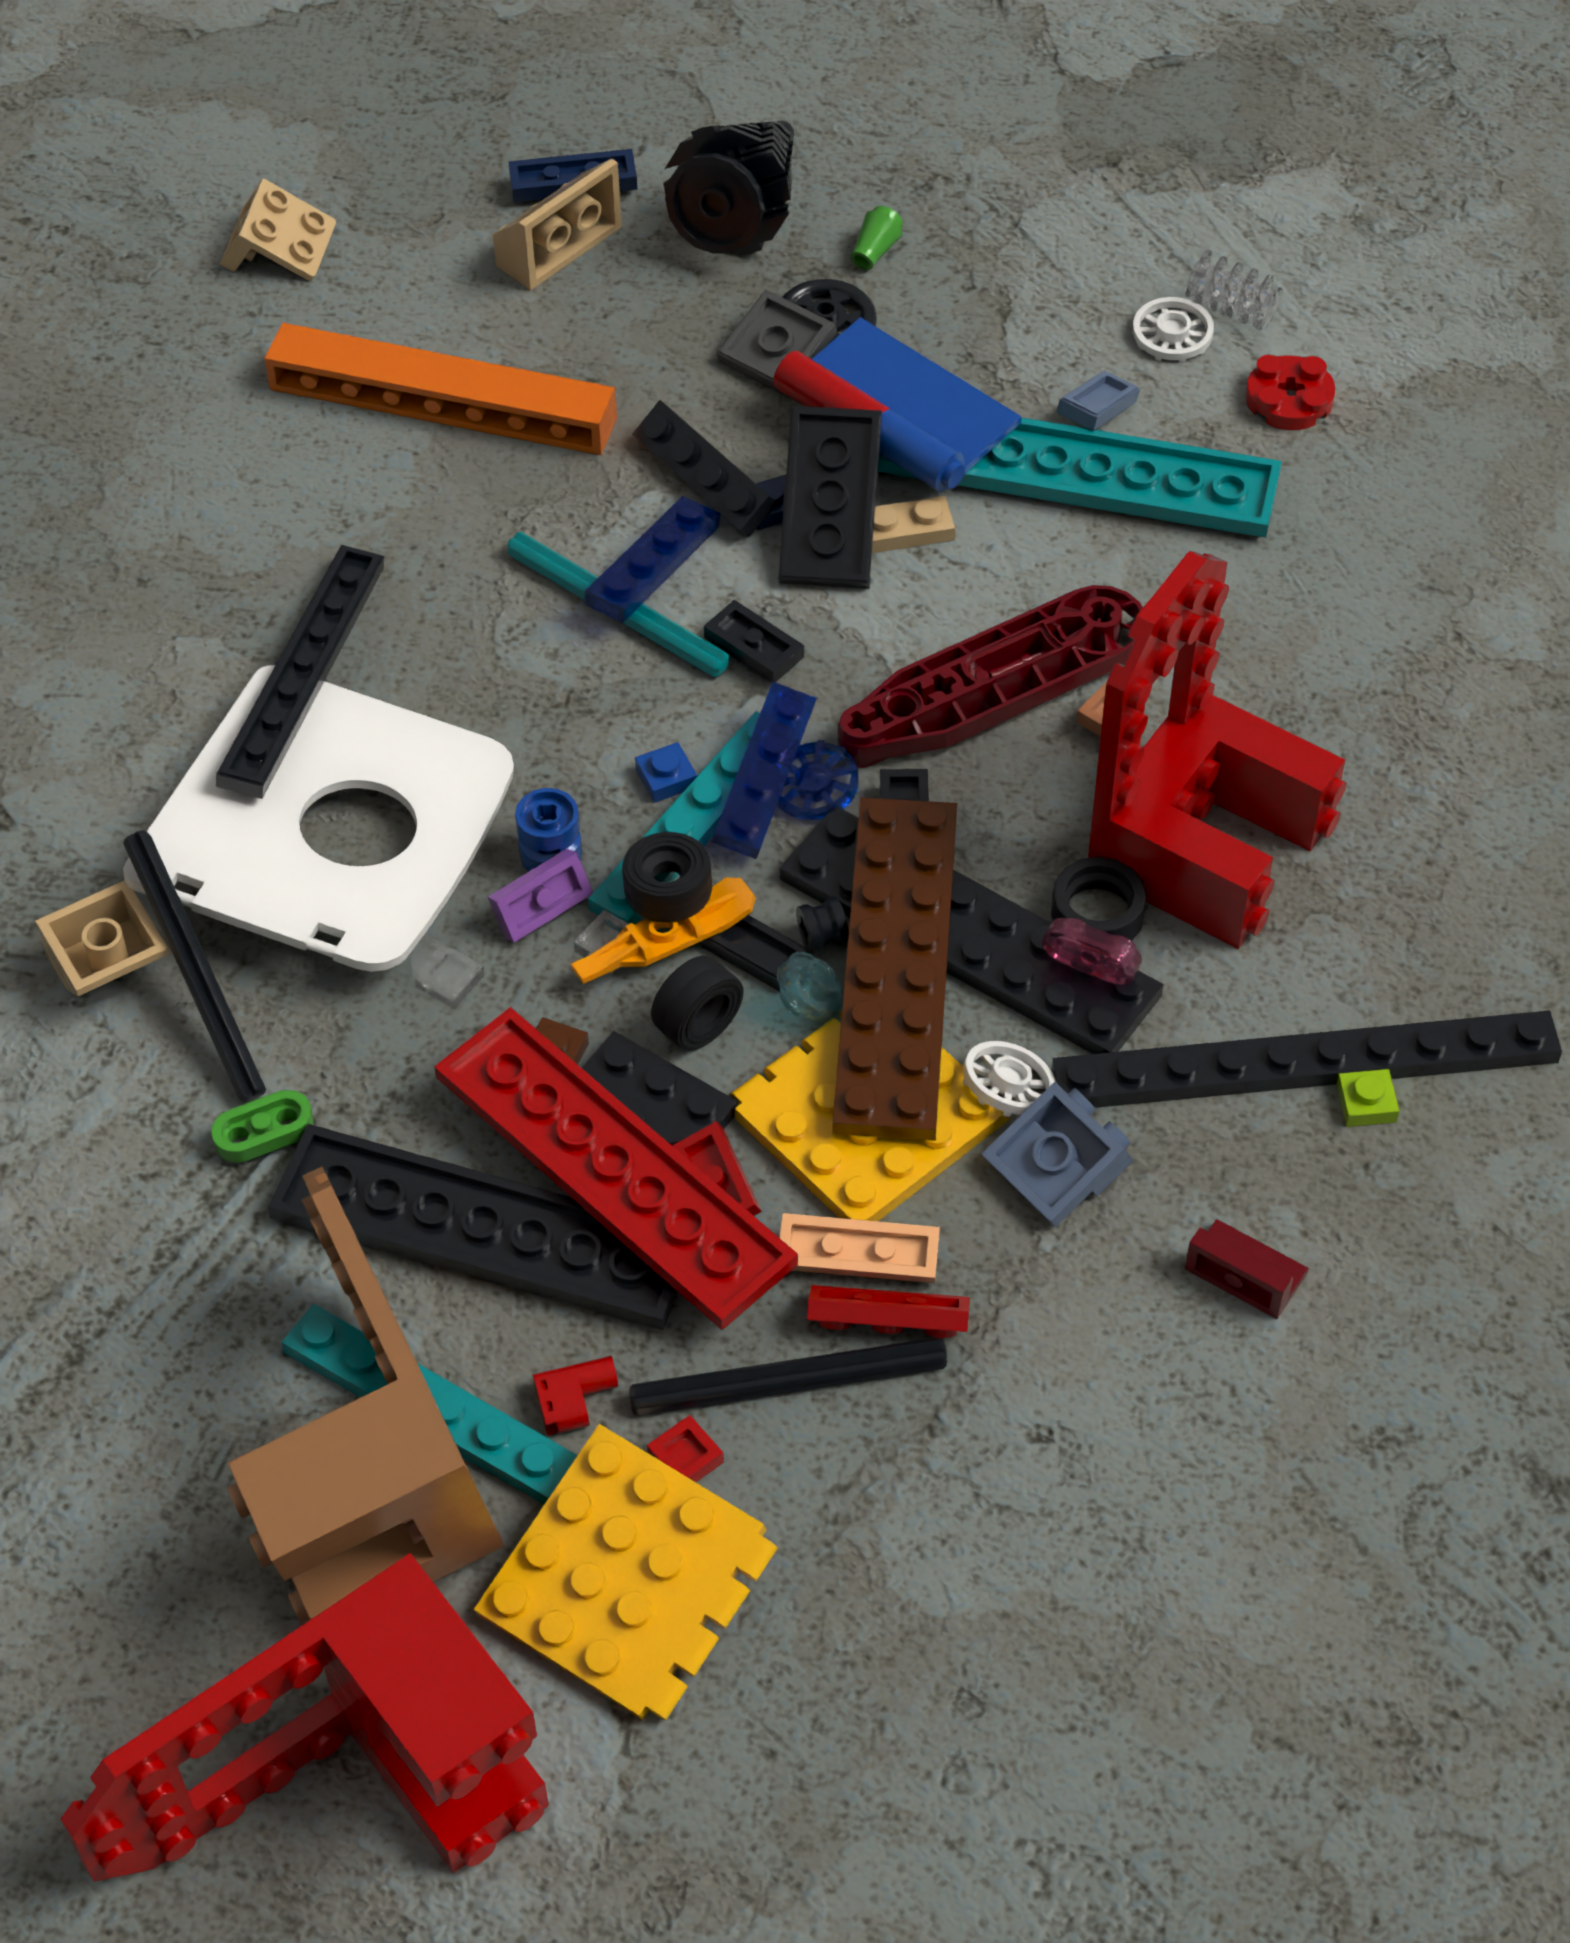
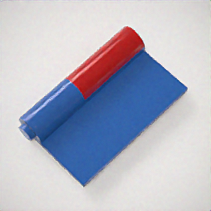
M861 317L812 359L798 350L787 354L778 365L773 378L774 388L803 406L882 411L879 454L938 492H943L948 488H955L967 471L1022 422V416Z

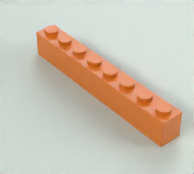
M282 323L264 358L269 387L273 391L601 456L617 420L615 387L288 323Z

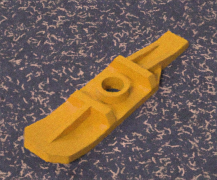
M725 877L712 887L709 901L694 916L669 923L648 919L636 924L630 923L624 926L623 930L614 940L591 955L571 963V969L582 984H585L620 967H646L732 927L752 913L756 897L742 878ZM660 928L671 929L666 933H660L656 931Z

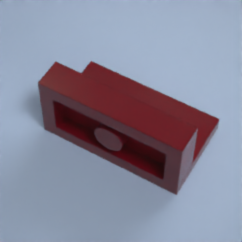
M1218 1219L1215 1220L1209 1231L1199 1227L1189 1242L1185 1270L1275 1319L1279 1318L1309 1270L1308 1267Z

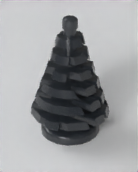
M782 120L726 126L715 125L692 131V136L679 144L665 167L667 169L678 166L672 176L663 182L669 219L679 235L691 245L712 254L733 253L738 250L741 256L762 250L764 242L773 240L789 215V205L785 203L791 200L792 191L791 158L794 138L793 127L790 123Z

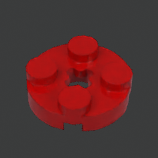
M1264 355L1257 360L1256 368L1249 375L1246 403L1254 415L1257 410L1266 417V424L1274 428L1290 431L1304 430L1316 425L1317 418L1322 417L1324 414L1326 418L1330 414L1335 396V383L1332 376L1326 371V362L1317 356L1304 358L1293 355ZM1286 390H1294L1297 392L1295 396L1287 395Z

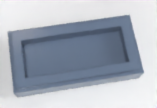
M1102 371L1059 400L1056 413L1094 431L1136 403L1140 388L1107 371Z

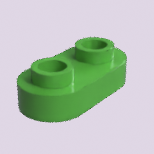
M282 1090L230 1109L219 1115L212 1125L211 1135L215 1150L223 1159L239 1163L300 1141L307 1125H313L314 1119L309 1100L300 1092ZM285 1120H295L290 1124L281 1125V1123ZM238 1138L247 1139L239 1143H233V1141Z

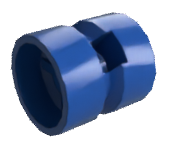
M554 788L533 790L523 796L517 804L515 812L522 866L529 872L567 848L576 852L581 862L582 843L579 832V811L576 801L568 793Z

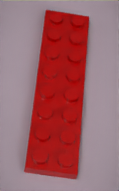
M511 1007L434 1066L436 1078L721 1330L725 1329L798 1265V1253Z

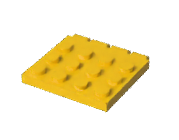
M842 1011L839 1013L840 1020L842 1018ZM832 1018L802 1040V1046L808 1054L800 1047L794 1046L764 1068V1073L770 1083L762 1075L756 1074L731 1092L729 1096L738 1101V1106L735 1108V1120L838 1218L880 1221L1009 1121L1010 1117L1003 1116V1111L987 1103L982 1105L977 1101L978 1097L968 1086L963 1084V1066L942 1048L936 1141L832 1134L841 1023L837 1019Z
M599 1424L473 1610L486 1621L639 1719L643 1720L650 1711L666 1721L688 1688L684 1682L673 1676V1673L679 1668L690 1676L695 1677L719 1640L716 1634L704 1627L705 1624L710 1620L723 1629L727 1628L750 1592L748 1587L735 1578L740 1572L757 1582L778 1547L763 1537L767 1529L762 1522Z

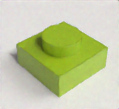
M1389 1069L1339 1073L1336 1085L1346 1127L1397 1123L1399 1107Z

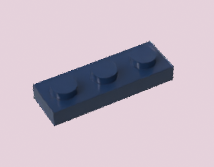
M632 149L508 161L513 202L545 199L584 171L610 159L618 162L619 191L638 190Z

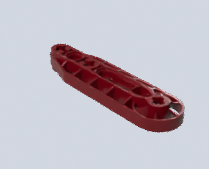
M1091 585L1083 587L897 670L865 699L848 708L841 715L838 724L837 747L842 760L855 768H865L891 757L947 748L1111 672L1115 663L1125 666L1136 640H1133L1126 646L1119 645L1120 631L1124 629L1130 631L1136 616L1143 608L1142 605L1128 592L1112 586ZM1122 610L1130 615L1133 620L1127 624L1121 623Z

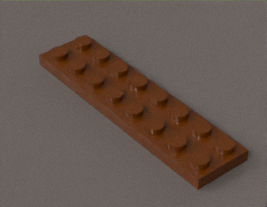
M860 797L832 1134L936 1141L957 803Z

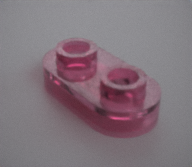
M1057 918L1053 920L1042 939L1043 948L1054 960L1118 985L1131 983L1142 964L1141 954L1131 940L1090 927L1076 918Z

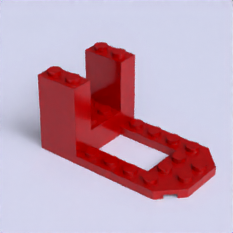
M1189 551L1136 616L1128 634V637L1136 640L1125 666L1115 663L1106 682L1088 858L1104 857L1115 859L1131 867L1143 881L1147 903L1239 949L1250 934L1257 936L1267 921L1269 910L1265 908V902L1269 898L1275 883L1270 878L1273 857L1196 818L1204 819L1214 803L1311 851L1321 836L1325 838L1331 836L1339 822L1341 813L1336 810V806L1341 800L1347 785L1342 780L1345 759L1213 695L1215 684L1211 682V675L1220 655L1215 650L1224 626V619L1220 618V612L1229 592V586L1225 584L1228 562L1208 553L1201 555L1197 552ZM1174 667L1168 716L1144 747H1141V736L1148 722V716L1144 714L1145 703L1151 693L1152 685L1159 676L1166 677Z
M409 1553L102 1759L90 1776L96 1786L85 1802L82 1799L73 1801L60 1820L81 1864L93 1882L155 1869L165 1861L173 1862L185 1856L195 1846L196 1840L214 1827H225L237 1820L245 1811L246 1805L265 1792L274 1793L285 1787L293 1779L295 1772L314 1758L321 1760L333 1754L349 1734L360 1746L453 1874L465 1865L473 1867L483 1862L493 1853L496 1843L514 1830L516 1832H523L532 1827L542 1817L544 1809L549 1806L545 1782L523 1755L530 1748L532 1740L537 1737L533 1711L416 1559ZM324 1667L331 1692L330 1695L187 1792L178 1768L180 1764L189 1758H200L212 1751L224 1734L242 1722L247 1724L262 1717L270 1709L273 1701L292 1688L300 1689L311 1684L319 1677Z

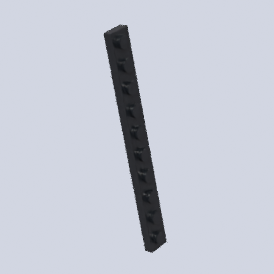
M1548 1010L1057 1057L1052 1060V1073L1056 1083L1067 1094L1073 1088H1076L1095 1108L1336 1085L1339 1073L1389 1069L1391 1079L1553 1064L1559 1063L1562 1049L1551 1011Z

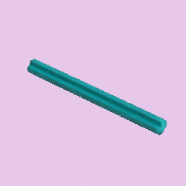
M517 532L513 538L509 539L507 546L509 547L508 554L709 675L720 677L723 671L727 670L729 666L728 653L527 534Z

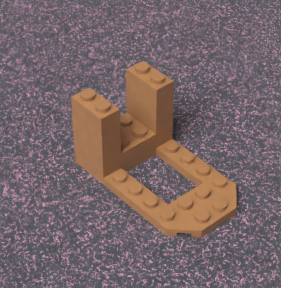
M319 1167L302 1176L310 1195L301 1200L314 1230L332 1263V1268L345 1295L349 1296L355 1308L353 1312L367 1341L370 1340L377 1355L375 1359L387 1385L228 1462L236 1480V1483L227 1487L231 1499L241 1518L243 1519L251 1515L258 1530L249 1535L251 1545L263 1568L273 1564L284 1581L292 1578L297 1590L288 1594V1597L302 1625L409 1553L412 1554L434 1582L505 1546L323 1167Z

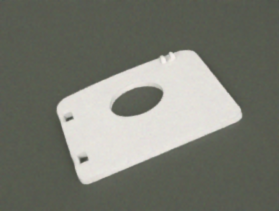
M275 665L264 666L255 672L147 832L151 835L173 885L175 886L177 881L200 889L196 896L176 890L182 905L190 907L191 911L304 951L309 949L332 957L333 961L355 969L370 972L388 970L401 964L408 957L443 909L469 868L494 821L513 778L514 763L511 753L503 744L492 738L324 681L263 799L216 787V774ZM343 789H371L390 795L401 802L414 818L416 833L410 845L393 859L369 866H348L332 862L313 851L301 834V819L308 807L324 795ZM128 858L123 868L124 881L134 891L146 894L130 858ZM319 930L341 938V940L335 946L315 939L314 936Z

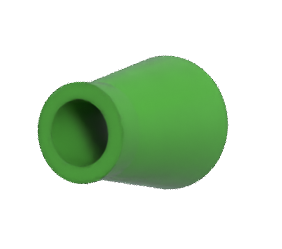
M876 206L872 211H868L865 214L855 248L850 255L851 261L857 267L871 270L875 263L901 238L903 221L897 212L886 206Z

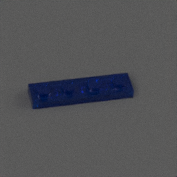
M682 496L585 590L584 605L624 623L719 528L721 514Z
M772 682L711 843L757 859L815 705L816 697Z

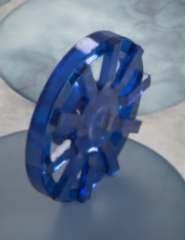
M817 740V742L802 745L797 743L791 746L792 749L775 760L769 780L772 797L782 811L795 818L804 820L823 819L830 810L837 806L845 809L852 802L858 791V768L852 756L843 746L839 747L834 744L825 743V740ZM814 754V760L809 762L805 755ZM823 754L832 755L825 763L821 762ZM798 758L802 766L797 767L790 763ZM839 760L847 765L831 770L832 766ZM784 770L794 774L795 777L780 778V775ZM851 774L849 785L833 779L838 776ZM796 785L784 796L779 792L778 787ZM834 789L844 792L836 801H833L830 796ZM798 795L804 799L802 808L789 802ZM824 800L826 806L811 808L812 802Z

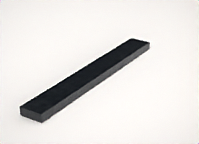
M345 545L340 546L216 774V787L263 799L384 569L385 556Z

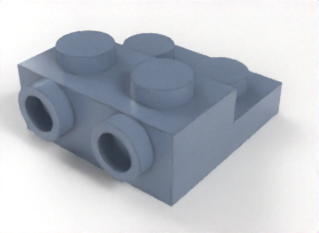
M1056 1082L1045 1090L982 1153L983 1157L1055 1228L1091 1192L1098 1197L1133 1162V1159L1126 1151V1148L1131 1144L1129 1139L1110 1121L1102 1127L1091 1116L1096 1110L1095 1107L1076 1088H1073L1067 1094Z

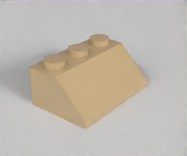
M610 159L584 171L493 234L496 267L529 290H532L620 229L622 223L618 162Z

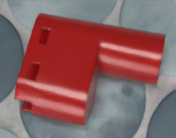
M612 1356L532 1374L547 1436L590 1426L583 1395L618 1387V1379Z

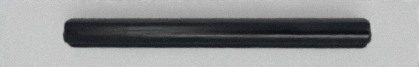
M145 830L137 831L124 839L123 845L238 1099L244 1103L253 1101L265 1094V1085L151 835Z
M937 1337L632 1384L629 1388L630 1404L633 1414L640 1416L940 1370L947 1366V1350L943 1339Z

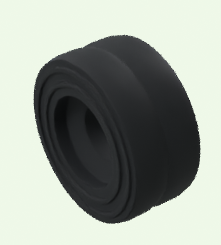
M676 832L655 833L634 843L624 857L622 864L624 894L628 904L638 915L656 922H677L694 916L709 901L712 892L711 861L704 846L696 839ZM664 872H675L680 875L677 880L671 882H659L654 879L656 875Z
M707 955L694 957L678 967L662 984L652 1004L651 1019L654 1025L678 1047L688 1051L697 1050L716 1039L732 1022L743 1000V985L733 973L727 970L715 958Z

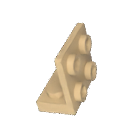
M262 178L240 212L220 265L235 272L244 258L252 261L258 252L304 279L312 281L320 266L336 220Z

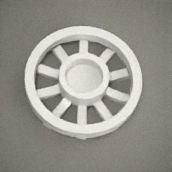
M1163 297L1144 304L1137 311L1133 320L1132 334L1137 347L1155 356V360H1179V363L1186 362V359L1205 353L1213 339L1214 322L1209 312L1194 301L1179 297ZM1168 308H1177L1182 310H1168ZM1160 309L1161 311L1158 318L1150 315V313ZM1191 312L1197 315L1198 319L1191 321L1187 314ZM1145 320L1155 327H1140L1141 321ZM1205 325L1207 332L1193 331L1191 329ZM1144 335H1155L1149 339L1144 337ZM1190 338L1202 340L1199 343H1195ZM1160 341L1162 342L1161 347L1155 345ZM1184 343L1188 348L1182 349L1181 344ZM1169 345H1174V349H1168Z
M988 1041L974 1046L969 1051L963 1064L964 1086H968L978 1097L977 1101L980 1104L984 1105L987 1103L1003 1111V1116L1008 1117L1011 1114L1021 1115L1041 1095L1030 1088L1047 1090L1056 1082L1049 1066L1036 1054L1016 1044L1003 1041ZM989 1054H1001L1003 1056L994 1061ZM980 1057L988 1068L974 1063V1060ZM1035 1070L1042 1080H1031L1032 1071ZM975 1073L981 1076H985L986 1078H978ZM1025 1096L1033 1101L1028 1102Z

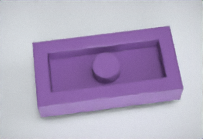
M567 848L488 896V900L505 938L515 943L591 896L593 891L577 853Z

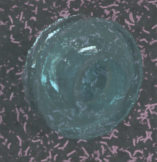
M797 952L791 954L777 969V980L781 991L780 998L785 1008L792 1014L801 1015L813 1021L824 1022L832 1018L842 1008L843 992L839 979L826 962L810 954Z

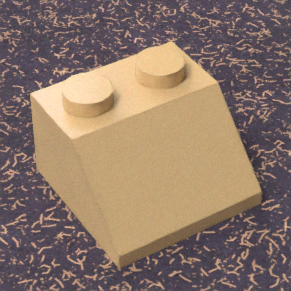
M124 880L35 920L48 960L65 989L76 996L87 993L170 954L167 944L134 890L129 888Z

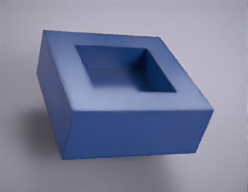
M679 742L635 757V769L654 803L683 793L697 777Z

